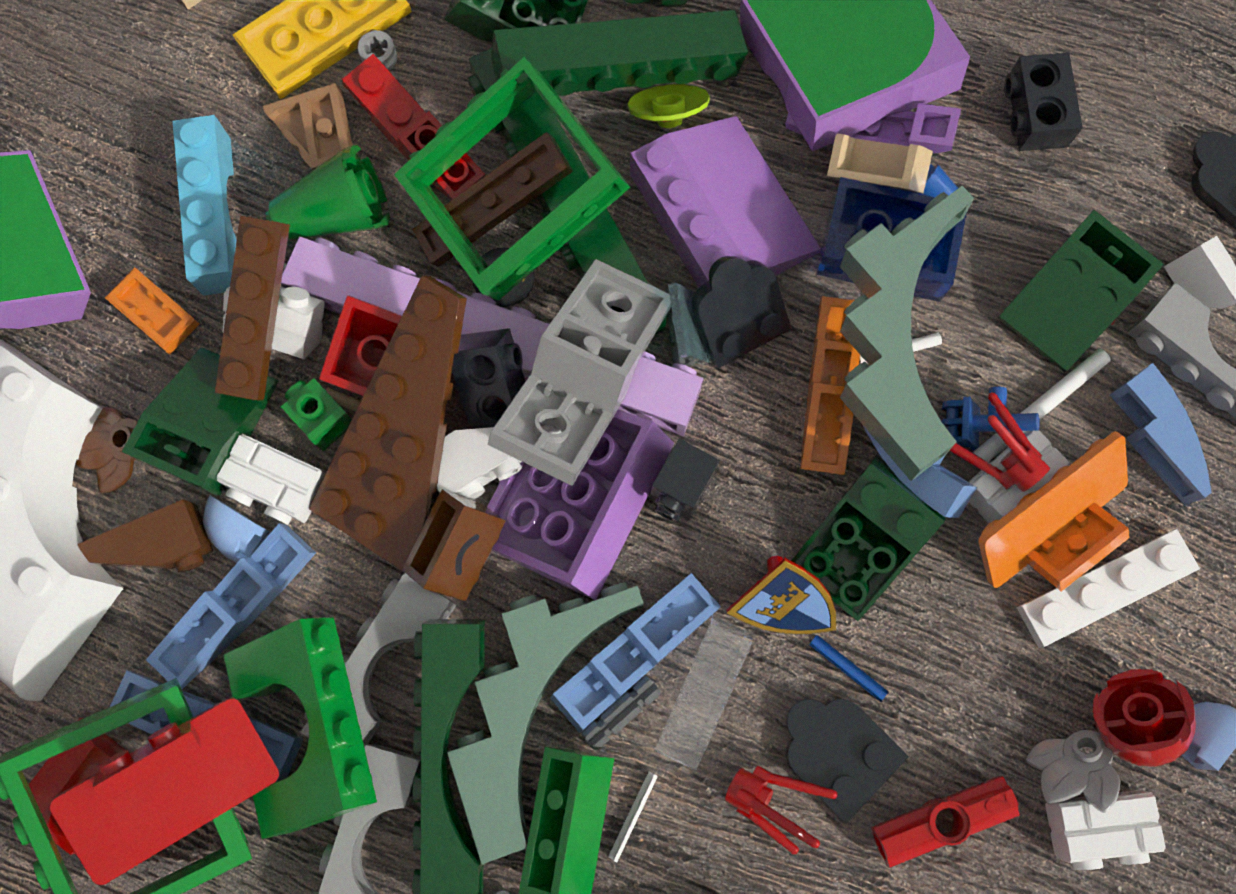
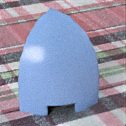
M210 495L204 508L203 526L209 541L224 556L235 563L242 557H250L270 531L214 496Z
M1206 701L1194 704L1195 736L1188 750L1181 756L1196 769L1219 771L1236 748V709L1226 704Z

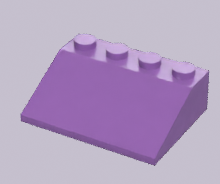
M737 116L667 133L630 153V176L698 287L709 281V270L712 264L721 257L737 256L745 261H760L777 276L821 251L817 241Z
M617 410L573 486L521 462L522 469L513 476L500 481L487 508L506 520L499 538L491 551L568 589L596 600L674 442L653 421Z

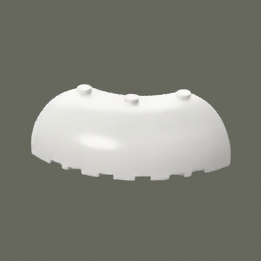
M0 339V680L20 698L29 701H41L124 587L116 582L101 565L89 563L77 545L83 542L77 527V523L80 520L77 508V488L72 486L76 460L79 458L84 439L92 431V427L103 408Z

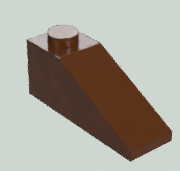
M184 499L77 544L89 563L104 566L177 568L179 573L202 566L205 563L202 556L213 552L197 505Z

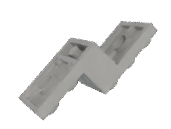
M596 259L542 334L531 375L490 432L487 445L573 486L623 402L638 361L670 310L675 296ZM616 306L621 308L625 312H617L612 310L610 307ZM546 424L554 425L561 430V433L552 434L546 432L541 426Z

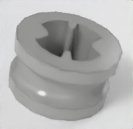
M377 30L363 35L358 43V52L362 62L374 54L371 51L372 49L379 47L384 52V55L377 58L388 70H391L396 64L398 57L392 38L387 33Z

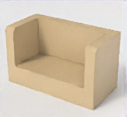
M837 133L827 176L847 182L923 194L933 151L915 144L904 146L855 139L848 135Z

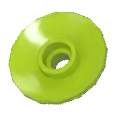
M667 84L638 92L630 98L627 105L631 115L643 120L658 122V125L662 128H673L683 123L682 119L693 116L705 109L709 104L710 95L705 89L698 86Z

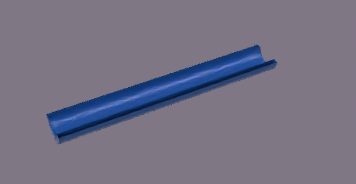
M816 635L809 645L882 703L889 691L820 636Z

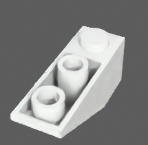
M546 424L541 426L546 432L552 434L561 433V430L554 425ZM494 427L455 430L445 436L437 489L439 492L444 489L474 500L485 492L483 486L496 478L499 481L505 480L522 469L520 465L522 461L487 445L490 432Z

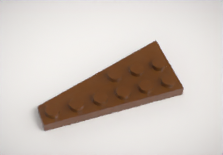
M424 275L421 276L309 508V510L401 571L429 516L432 494L436 493L447 426V424L443 423L447 400H451L453 383L450 382L454 355L459 351L467 301L466 297L431 276Z

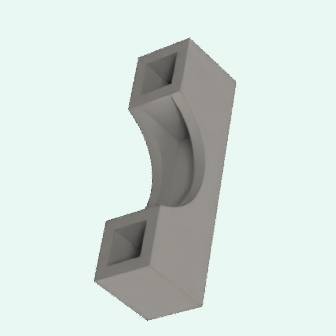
M1174 283L1153 301L1127 333L1136 340L1137 345L1143 351L1156 355L1171 367V371L1177 378L1194 385L1206 395L1210 404L1228 412L1236 419V368L1227 364L1212 346L1208 333L1211 309L1180 285Z
M406 573L403 574L400 580L395 578L389 583L381 597V601L384 603L375 619L369 617L363 623L355 638L359 642L350 657H343L364 748L382 723L373 706L370 693L371 678L378 662L396 646L414 642L416 631H422V624L429 619H448L456 607L454 603L440 594L423 589ZM305 712L304 719H305L306 721H308L307 715H306V712ZM308 722L301 731L307 737H309Z
M377 744L365 745L377 803L335 817L334 825L339 826L334 845L328 844L322 855L319 872L323 873L324 877L319 892L314 891L312 894H379L369 883L363 870L361 860L363 841L372 823L388 810L406 808L413 805V782L415 774L421 773V757Z

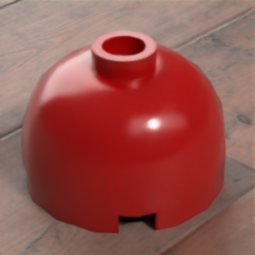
M1131 669L1112 676L1106 681L1107 687L1101 691L1099 697L1098 693L1093 700L1095 726L1106 747L1118 758L1138 766L1157 767L1175 761L1188 750L1196 730L1194 702L1185 686L1178 681L1176 685L1171 680L1163 678L1161 672L1152 669Z

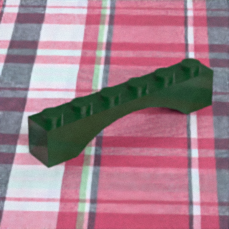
M429 619L422 624V631H416L414 637V657L416 660H422V678H416L414 683V706L421 707V726H415L413 750L415 755H421V773H416L414 776L413 800L415 803H421V821H415L413 849L414 851H421L420 869L414 870L412 893L484 894V864H481L475 841L466 829L455 805L449 783L447 752L450 731L457 708L470 683L485 666V619Z

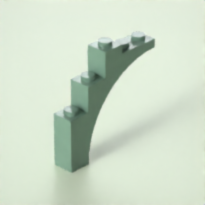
M963 185L949 196L945 192L937 195L925 207L923 215L915 221L911 217L903 220L891 233L882 223L869 233L866 230L859 231L845 244L844 248L846 251L840 266L864 294L853 301L844 311L846 317L840 332L866 361L855 367L844 378L847 384L840 399L910 481L914 480L945 456L957 443L939 419L921 383L912 346L911 309L915 286L924 261L943 236L965 217L974 200V197Z
M626 582L610 586L600 591L601 599L585 604L583 597L560 604L558 606L560 613L553 616L546 599L537 601L535 595H531L510 603L511 611L502 614L519 667L511 669L509 662L496 665L483 671L486 679L475 682L492 737L485 739L482 730L457 739L459 748L447 752L481 864L527 848L529 834L525 822L522 799V766L528 733L539 702L553 677L583 642L614 620L643 607L644 603L638 586L628 589Z

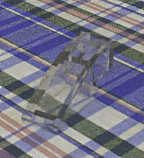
M712 616L654 749L655 752L695 771L697 770L733 691L736 678L753 643L754 634Z

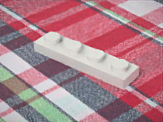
M1175 529L1083 574L1062 592L1054 588L1016 608L1038 648H1041L1199 570L1200 567L1180 533Z

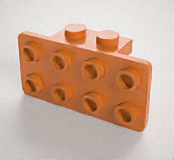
M1115 431L1106 438L1095 441L1083 456L1070 466L1060 468L1048 483L1035 493L1032 492L1025 495L1013 510L1000 520L997 519L990 522L984 528L978 543L987 581L994 588L1003 585L1029 564L1062 592L1129 539V528L1101 508L1122 492L1128 484L1126 442L1123 435Z

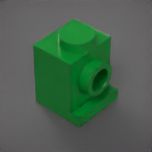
M315 378L309 383H306L304 380L292 385L285 393L287 402L281 408L320 450H326L347 431L352 421L351 417ZM318 402L317 410L312 414H306Z

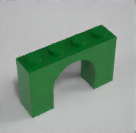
M334 617L298 619L224 654L232 697L241 699L268 696L288 687L300 699L308 719V747L300 767L290 777L273 783L253 795L262 839L299 831L377 803Z

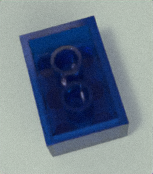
M840 177L831 201L816 275L854 283L840 268L846 251L844 248L845 244L859 231L866 230L869 233L881 223L891 233L903 220L911 217L915 221L925 213V207L935 197ZM966 215L943 236L927 256L917 279L914 290L915 297L940 302L953 286Z

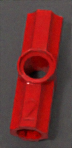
M999 775L944 798L930 799L919 808L871 826L877 849L886 866L890 868L945 845L961 844L972 834L1020 816L1018 811L1019 804L1012 788L1007 784L1004 777ZM948 808L953 814L954 823L950 831L941 834L936 828V816L941 810Z

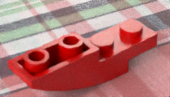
M374 54L342 78L343 86L371 116L374 125L408 161L411 159L409 155L423 149L435 138L437 130L442 126L430 111L426 113ZM465 153L432 184L452 201L485 177V173Z

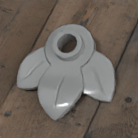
M1081 730L1071 734L1067 739L1044 740L1036 744L1026 758V762L1029 765L1043 770L1041 787L1047 804L1062 802L1083 792L1093 807L1102 813H1106L1117 800L1120 792V777L1111 766L1113 752L1106 747L1100 734L1096 731ZM1093 748L1096 751L1091 754H1085L1080 749Z

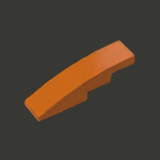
M826 296L820 297L800 469L845 475L854 414L840 399V396L847 384L844 378L859 365L860 354L843 336L840 330L846 317L844 311L855 300Z

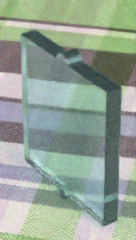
M678 283L668 284L673 314L672 322L675 328L679 356L701 365L709 364V354L692 310V299L695 292Z

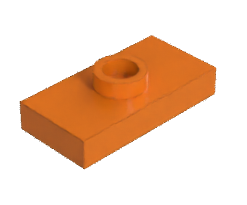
M135 267L105 297L168 354H171L200 324Z

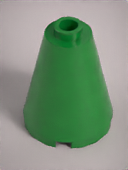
M351 145L342 149L270 200L269 210L266 211V220L289 224L288 240L299 239V236L308 238L380 229L389 224L390 212L382 215L380 204L387 202V197L372 162L368 157L360 159L356 153L361 148L358 145Z

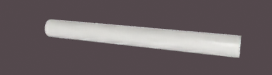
M1103 349L1096 350L1021 413H1038L1039 418H1043L1111 361L1110 356ZM996 433L977 448L973 454L989 462L1008 446Z

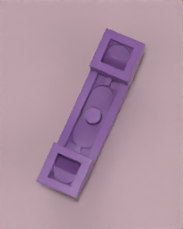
M918 103L916 112L904 111L884 117L865 130L855 133L850 137L904 146L915 144L932 150L933 153L952 151L961 109ZM788 112L785 123L786 128L801 134Z

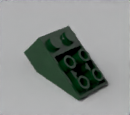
M451 0L444 20L479 39L493 42L494 30L581 23L588 0Z
M1093 210L1001 313L998 319L1065 373L1134 300L1164 264L1096 210Z
M201 347L143 411L122 452L148 466L220 497L225 486L217 481L218 473L226 459L230 457V452L239 435L244 434L251 437L279 381L267 376L264 400H252L215 393L220 355Z
M876 455L791 561L817 577L830 593L832 601L855 620L859 621L945 522L946 517L920 500L898 479L885 461Z

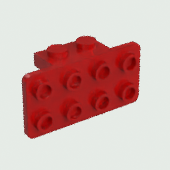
M227 698L179 726L174 722L159 729L148 737V744L132 753L124 750L115 754L99 765V772L52 799L50 804L52 815L95 884H107L277 781L279 770L237 698Z

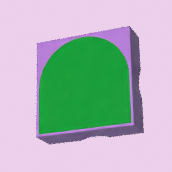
M741 0L740 26L744 40L764 73L779 88L787 111L812 152L834 143L837 133L851 136L865 130L884 117L917 108L918 103L927 104L961 89L970 56L931 0Z
M31 150L0 152V329H22L82 319L91 292Z

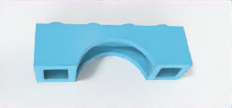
M215 115L175 120L172 122L186 279L203 296L225 293L231 283L237 241L231 224L227 202V180L229 176L234 175L231 138Z

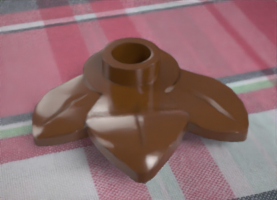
M102 407L103 409L98 415L92 431L84 439L75 465L88 470H96L99 492L110 493L123 486L132 475L136 459L123 453L122 450L138 420L124 418L117 409Z

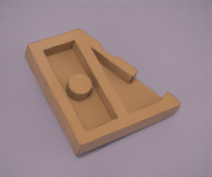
M336 83L263 106L265 114L276 124L312 170L342 149L353 145L343 93Z

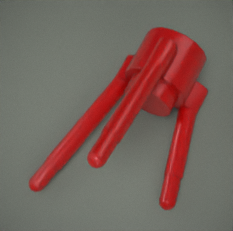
M991 392L988 395V399L1007 426V428L1003 426L994 415H990L987 419L988 423L1011 450L1000 461L1005 469L1003 471L957 443L950 451L994 477L1006 490L1015 484L1022 492H1025L1039 482L1048 473L1050 467L1041 459L1043 455L1030 443L997 394Z
M757 766L753 773L744 768L739 769L725 796L726 802L737 807L736 812L754 822L793 855L799 852L797 845L763 816L812 848L820 846V841L768 806L773 790L768 788L767 784L770 783L830 799L837 797L835 790L774 774L760 766Z

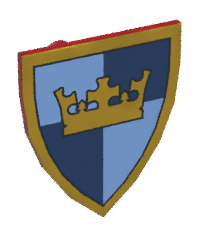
M781 556L770 557L767 560L768 573L726 610L727 614L768 631L785 634H814L836 630V610L828 590L813 574L787 558L783 559Z

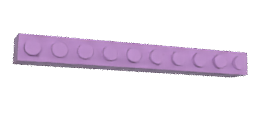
M299 236L282 274L281 285L284 288L299 287L308 291L309 296L325 301L324 309L341 314L346 297L350 295L403 315L420 278H417V274L412 270L400 265H394L392 269L380 265L374 257L366 253L355 251L351 255L340 251L336 244L326 239L316 238L315 241H311ZM436 279L437 281L441 282L442 284L446 285L452 290H457L452 284L440 279ZM457 292L467 298L461 335L510 328L514 343L519 345L522 352L523 362L521 368L524 378L527 380L532 372L541 336L550 324L535 319L536 316L526 309L512 307L511 310L499 307L493 299L486 295L472 293L471 296ZM644 351L636 366L627 394L618 410L651 420L659 428L684 436L701 391L703 378L696 376L697 372L686 365L674 363L671 367L656 362L655 356ZM483 356L487 362L494 365L488 357Z

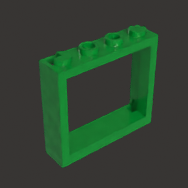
M525 57L509 71L505 68L497 82L487 91L474 96L468 103L466 110L455 120L442 125L437 130L435 138L423 149L409 155L411 159L394 174L480 292L498 301L631 188L543 75ZM537 91L598 169V172L488 266L429 186L533 92Z
M177 678L1 755L0 798L3 801L10 798L18 814V816L13 818L15 832L22 845L25 846L31 843L38 860L33 862V868L43 890L51 887L54 894H78L22 770L163 707L170 723L176 722L179 726L192 719L193 714ZM231 808L213 819L224 844L223 848L130 894H182L251 860L250 846L234 809Z

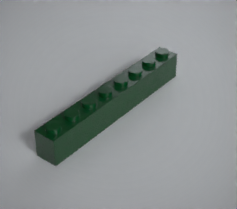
M492 48L468 58L472 75L467 77V81L474 96L487 91L496 82L491 59ZM533 96L524 100L492 129L495 134L502 132L507 143L503 144V148L508 159L548 132L554 137L571 166L572 173L532 200L533 202L538 199L544 212L540 213L541 220L590 179L557 117L540 96ZM607 208L559 249L569 271L576 269L581 279L597 259L648 284ZM610 307L614 311L625 312L619 307ZM665 316L654 335L665 330L667 316Z

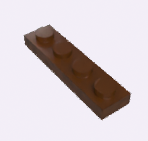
M546 132L444 207L470 242L473 243L568 176L573 170L554 137ZM427 219L412 229L432 265L439 267L454 256Z
M240 216L215 393L252 400H264L289 224Z

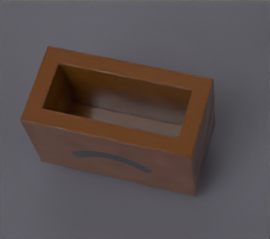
M442 489L402 571L423 589L466 601L473 585L479 578L485 561L499 538L506 520L481 503Z

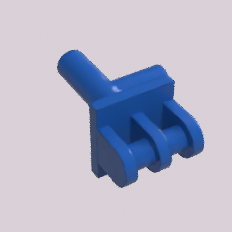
M989 388V393L997 394L1003 405L1007 408V388ZM963 397V400L942 402V410L946 411V419L941 420V422L956 440L957 444L964 448L969 447L971 450L979 448V432H996L987 421L990 415L996 416L1003 426L1007 428L989 399L988 414L980 415V407L971 397ZM960 412H963L962 418H959ZM1038 413L1011 414L1022 431H1039L1040 418ZM959 430H962V436H959Z

